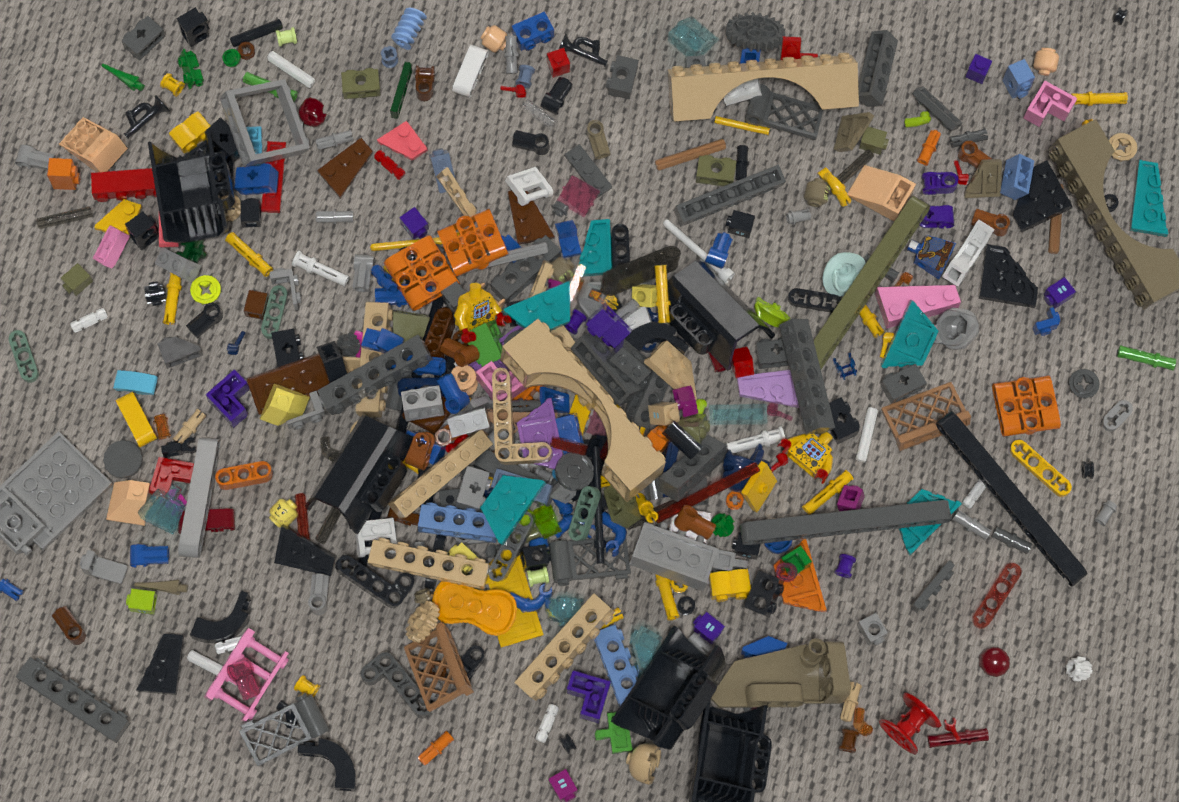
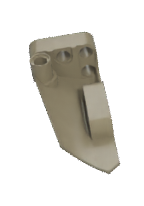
M815 638L808 644L734 661L717 686L711 700L719 708L760 707L764 705L768 707H799L803 704H842L850 695L851 690L845 645L843 642H823Z

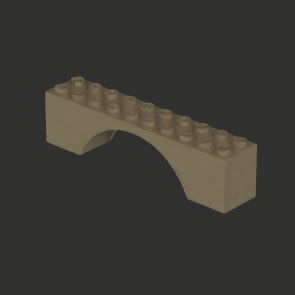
M1094 119L1057 139L1048 149L1049 156L1053 162H1056L1059 174L1066 179L1070 192L1076 196L1078 206L1086 213L1088 223L1095 228L1098 240L1105 245L1107 255L1115 262L1117 272L1120 275L1122 274L1125 279L1127 289L1134 294L1136 304L1145 310L1178 292L1179 258L1173 249L1150 247L1134 240L1117 225L1108 210L1104 197L1103 179L1107 163L1115 150L1097 120Z

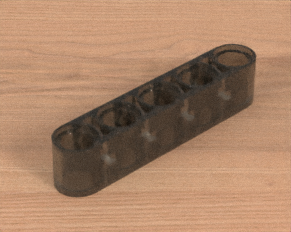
M667 246L604 272L600 291L606 296H613L632 288V286L655 279V265H667V273L676 270L681 255L680 249L675 246Z

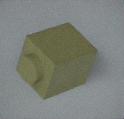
M868 126L863 134L859 149L881 155L882 149L886 150L889 139H886L887 132Z
M78 263L61 277L63 289L68 294L72 292L75 296L93 282L91 276Z

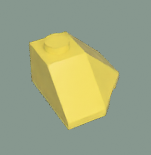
M274 383L260 420L279 426L290 419L303 415L310 396Z

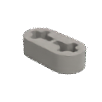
M1126 400L1119 401L1103 418L1102 427L1109 432L1117 430L1132 413V404ZM1120 406H1126V411L1128 413L1123 412L1121 415H1119L1118 412L1121 409ZM1116 417L1114 425L1108 426V420Z

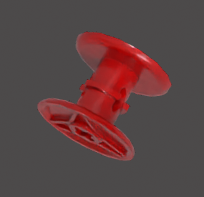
M904 692L902 698L909 708L908 712L905 715L901 714L900 720L896 725L886 719H880L879 724L884 732L899 746L909 753L916 755L918 749L911 737L921 731L920 727L924 723L933 728H940L942 725L938 717L922 701Z

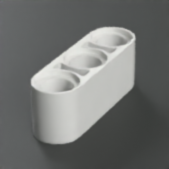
M470 45L455 79L453 92L469 98L472 96L470 93L477 84L478 74L482 72L485 65L483 62L488 57L489 50Z

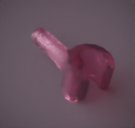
M770 403L767 406V414L769 416H778L792 421V416L778 411V404Z

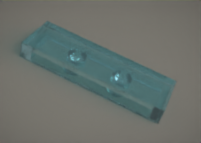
M767 404L709 405L710 425L767 424Z

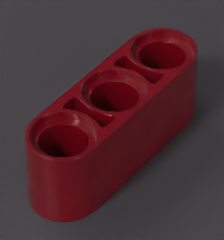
M209 509L205 531L224 532L225 529L235 530L234 509ZM185 511L178 513L179 534H181Z

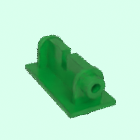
M183 49L178 57V65L183 70V81L188 85L189 90L195 84L197 87L203 85L204 79L200 69H193L199 67L196 54L193 51L186 53L185 49Z

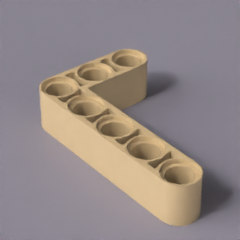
M497 368L492 374L494 442L497 460L503 465L549 462L553 457V451L549 444L544 442L514 444L511 376L507 369ZM505 374L507 378L504 382H498V375ZM506 393L508 396L505 401H499L497 399L498 395ZM501 412L508 413L506 420L498 419ZM502 431L509 432V436L505 440L499 439V434ZM542 448L549 450L546 457L539 456V451ZM523 449L529 450V455L526 458L519 457V453ZM504 450L510 452L507 459L500 458V453Z

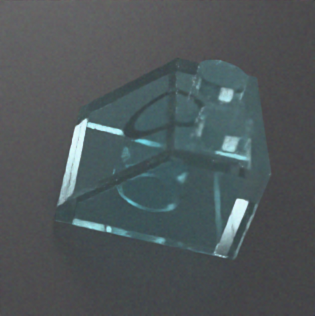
M693 16L681 20L668 34V42L685 56L705 55L719 41L717 36Z
M643 626L639 630H634L629 643L631 644V654L639 678L662 642L661 636Z

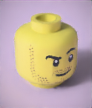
M279 499L270 508L269 518L279 528L282 525L288 527L298 517L296 510L298 506L291 499H288V501Z

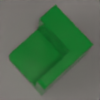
M799 546L783 556L780 563L789 577L792 578L810 567L812 561L803 547Z

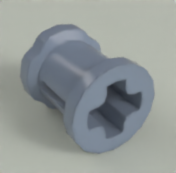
M392 46L384 47L381 51L382 64L387 68H393L398 63L396 49Z
M520 65L519 76L515 84L523 85L529 89L532 84L531 77L535 73V69L529 65Z

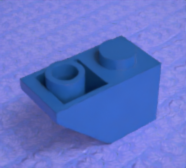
M768 636L744 646L741 654L746 659L784 650L787 643Z

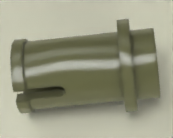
M537 527L532 529L525 544L533 539L541 538ZM516 534L515 537L517 542L519 543L521 541V535Z

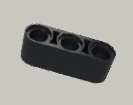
M616 224L612 228L611 236L613 276L615 279L623 281L630 274L629 230L624 224ZM620 232L623 233L625 236L620 238L617 237L615 234ZM618 250H623L625 254L618 255L616 252ZM624 268L626 272L620 273L617 269Z

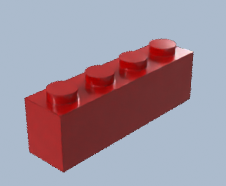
M152 168L91 173L92 196L98 202H107L108 199L115 198L122 201L128 197H135L136 199H144L146 196L153 195L157 197Z

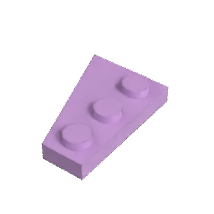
M790 370L759 373L737 378L739 397L799 408Z

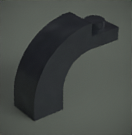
M664 323L641 325L625 338L639 352L646 344H661L664 341L671 343L683 355L689 348L684 339L674 336L678 329Z
M240 592L232 613L224 620L213 622L197 617L190 633L191 638L203 643L215 644L221 641L225 642V640L237 636L246 627L251 618L248 613H245V610L248 611L252 603L249 593Z
M319 738L318 746L311 742H304L303 745H298L297 753L299 756L325 758L334 765L336 771L335 790L356 792L357 776L355 767L350 756L341 746Z

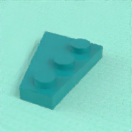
M610 219L591 220L584 249L579 258L580 262L575 271V277L613 274Z

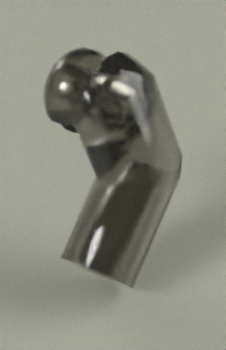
M321 437V454L333 462L339 451L330 447V437Z

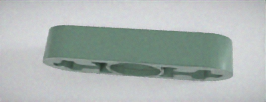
M281 285L274 286L270 291L261 326L262 334L267 339H272V332L280 330L288 298L286 288ZM281 291L284 296H280L278 304L276 303L275 293ZM273 308L280 310V314L276 317H272L269 314ZM267 319L273 321V329L275 330L271 331L270 334L265 330L270 327V321H267Z
M15 330L10 333L8 340L20 375L27 383L35 382L39 377V372L27 337L22 331ZM16 336L22 338L20 339L22 345L21 348H19L17 342L14 341L16 340ZM23 352L29 354V358L26 361L19 360V355ZM26 365H29L30 370L33 372L30 378L25 375L27 374Z
M586 486L580 493L568 531L570 538L574 541H583L588 537L600 500V491L596 487ZM588 492H591L593 498H590V496H588ZM584 508L588 510L586 519L581 517V511ZM576 529H579L581 535H578Z

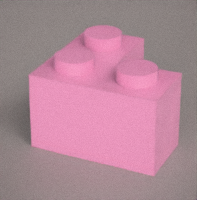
M1044 81L1028 107L1024 119L1040 127L1049 113L1065 122L1077 98Z
M491 361L476 371V379L493 401L492 374L497 367ZM509 371L513 399L527 388ZM498 375L497 381L504 382L507 375ZM501 393L498 395L497 399L499 401H505L508 395L506 393Z

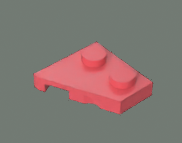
M407 121L377 139L378 144L384 145L412 161L428 151Z

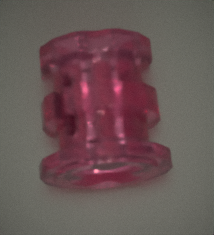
M781 563L777 566L776 575L785 582H791L797 577L798 571L792 563ZM784 568L790 569L788 576L782 574L785 572Z

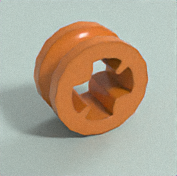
M734 491L729 493L726 505L732 510L741 508L744 501L742 494ZM737 496V500H740V503L737 502V505H733V502L729 499Z

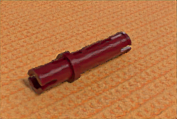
M987 728L979 730L965 729L962 732H957L960 737L959 741L955 740L952 733L927 736L929 748L964 743L971 745L972 742L989 741Z

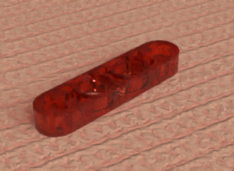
M1007 564L973 615L972 622L976 628H986L1021 576L1022 572L1018 564ZM1007 569H1016L1015 573L1017 576L1013 575L1009 581L1006 580L1009 574ZM999 583L1005 584L1007 592L1000 593L997 590V585ZM988 599L996 601L997 607L995 609H990L987 606L986 602ZM984 610L989 612L984 619L986 623L982 622L979 624L977 616L981 617Z

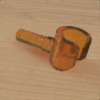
M904 272L900 280L893 287H900L903 282L909 285L913 275Z

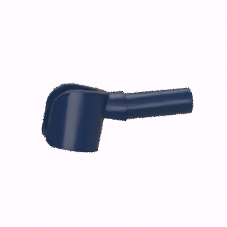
M241 331L235 344L228 343V354H238L240 342L246 332Z

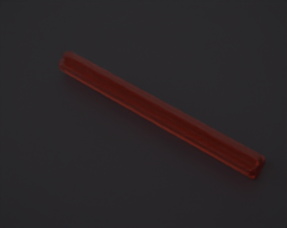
M752 463L657 512L658 519L656 522L661 523L680 513L684 506L692 507L760 472L757 463Z

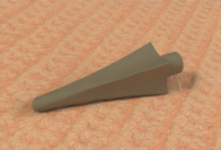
M179 580L149 583L136 582L134 584L135 587L148 588L180 595V592L188 591V585L181 584Z

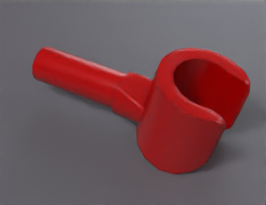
M523 85L500 87V90L516 92L517 98L526 97V90Z
M956 160L954 165L957 171L958 184L967 185L969 175L962 174L959 162Z
M780 453L776 456L778 462L772 466V472L788 463L786 453Z
M952 718L953 724H948L944 720L945 730L951 731L955 740L959 741L960 737L956 731V719Z

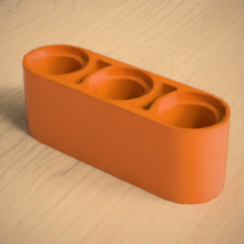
M260 461L220 469L217 471L215 479L221 489L229 490L266 483L272 479L273 472L267 462ZM267 469L268 473L266 475H259L260 470ZM242 473H249L246 479L239 478ZM224 476L230 477L226 483L220 482Z

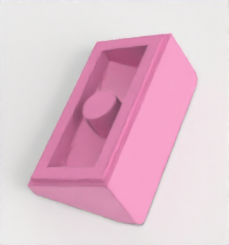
M109 225L93 259L112 269L116 265L130 236Z

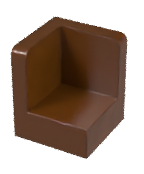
M248 291L244 307L246 317L264 319L269 299L268 293Z

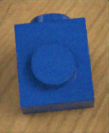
M1054 307L1048 309L1047 320L1035 323L1032 328L1035 335L1041 334V336L1052 333V330L1057 329L1060 323V316L1058 312H1055Z

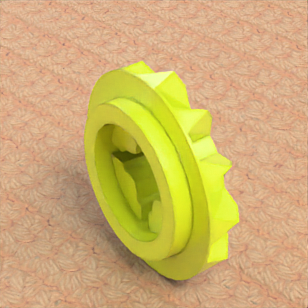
M203 275L192 282L190 293L196 302L204 305L218 300L221 287L216 278ZM210 286L209 291L211 294H202L201 287L207 288Z

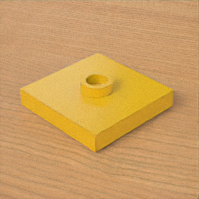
M762 461L759 463L741 492L750 508L757 513L777 483L767 463Z

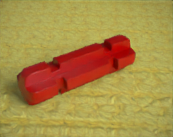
M378 150L374 154L375 160L381 162V165L391 174L394 173L398 180L405 176V171L401 167L398 168V165L390 157L386 156L382 150Z

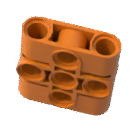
M490 209L471 217L462 216L455 224L437 231L456 277L473 269H485L490 262L509 254Z
M431 236L420 239L384 261L385 267L412 311H416L441 297V291L457 281L460 284L448 265L445 256L441 253ZM411 254L417 256V258L413 261L407 259V257ZM435 261L443 262V265L440 267H435L433 264ZM424 270L427 273L424 276H418L417 272ZM404 279L410 281L407 286L401 285L400 282ZM429 286L436 287L434 292H428L426 289Z
M1050 376L1036 378L1021 377L1015 381L994 383L992 385L993 397L1003 437L1019 434L1031 435L1035 432L1060 429L1061 421ZM1018 385L1025 386L1027 391H1021ZM1041 401H1047L1049 403V406H1043L1041 404ZM1022 403L1029 404L1031 409H1025ZM1003 406H1009L1012 411H1005ZM1026 421H1031L1034 427L1027 426Z

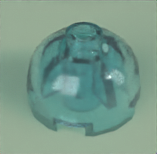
M545 598L546 614L551 621L558 622V626H565L584 605V598Z

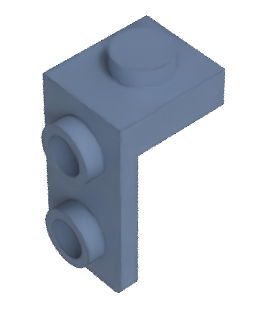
M443 148L433 150L432 154H429L435 177L447 167L454 176L448 151H443ZM436 177L439 192H447Z

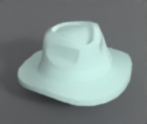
M850 252L838 253L828 261L823 272L822 279L825 290L830 294L843 297L866 264L864 258Z

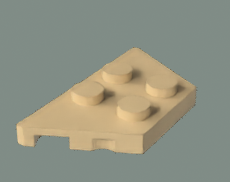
M668 341L662 342L651 353V356L644 360V363L673 389L691 385L697 400L691 361Z

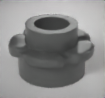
M556 201L554 205H551L552 212L559 217L568 215L569 207L564 203Z

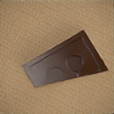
M360 138L319 168L317 172L341 199L347 188L354 181V178L371 157L373 151Z
M508 191L517 243L519 245L532 243L538 238L542 239L545 235L549 239H555L535 202L530 201L527 205L521 206L514 192Z

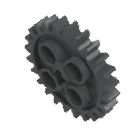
M752 12L751 15L745 13L744 16L738 14V17L733 16L732 20L729 19L726 25V36L728 40H731V44L736 43V47L743 46V50L749 48L750 51L756 49L759 52L762 49L767 52V48L773 50L774 47L779 48V45H782V37L785 36L786 29L783 24H780V21H775V17L768 18L769 15L762 16L761 13L755 15Z

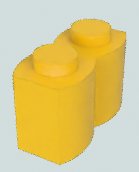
M197 111L183 123L173 128L169 135L185 154L197 147V144L206 140L204 132L211 125Z
M748 569L710 573L708 578L711 600H716V602H725L730 597H736V600L746 599L751 590Z

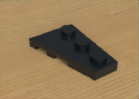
M282 525L274 563L331 577L336 556L287 526Z
M163 633L153 658L144 672L141 683L136 689L137 692L177 695L184 642L183 635Z

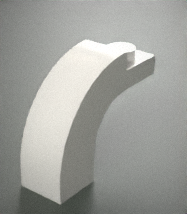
M978 220L942 277L959 286L982 253L995 229Z

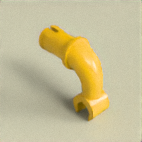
M826 167L817 173L831 187L832 194L836 195L842 207L848 205L846 201L851 203L852 200L845 190L846 186L832 175Z

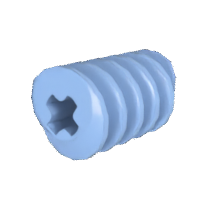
M406 8L401 16V20L398 22V26L394 29L395 32L391 35L392 40L401 48L410 50L411 46L409 44L415 42L413 38H416L418 36L416 32L421 30L419 26L424 25L421 19H427L425 13L415 8Z

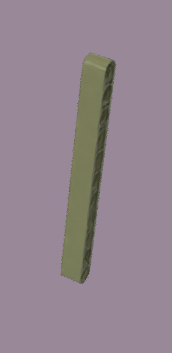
M915 196L909 199L813 341L820 369L824 367L927 215L930 204Z

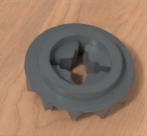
M1079 369L1071 375L1069 386L1071 392L1077 397L1086 399L1093 397L1098 392L1100 382L1097 375L1091 370ZM1083 377L1085 383L1090 384L1086 386L1085 391L1083 389V386L1078 384L1082 382Z

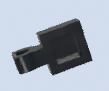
M192 437L187 438L183 444L176 441L167 442L166 445L161 446L164 458L184 455V453H195V447H188L190 443H195V439Z

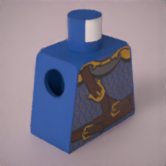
M926 236L922 244L911 240L907 250L917 254L914 264L935 278L940 279L956 243Z

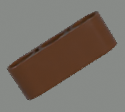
M447 307L437 310L425 340V344L432 357L444 358L445 354L441 352V345L445 339L451 338L455 328L453 314Z

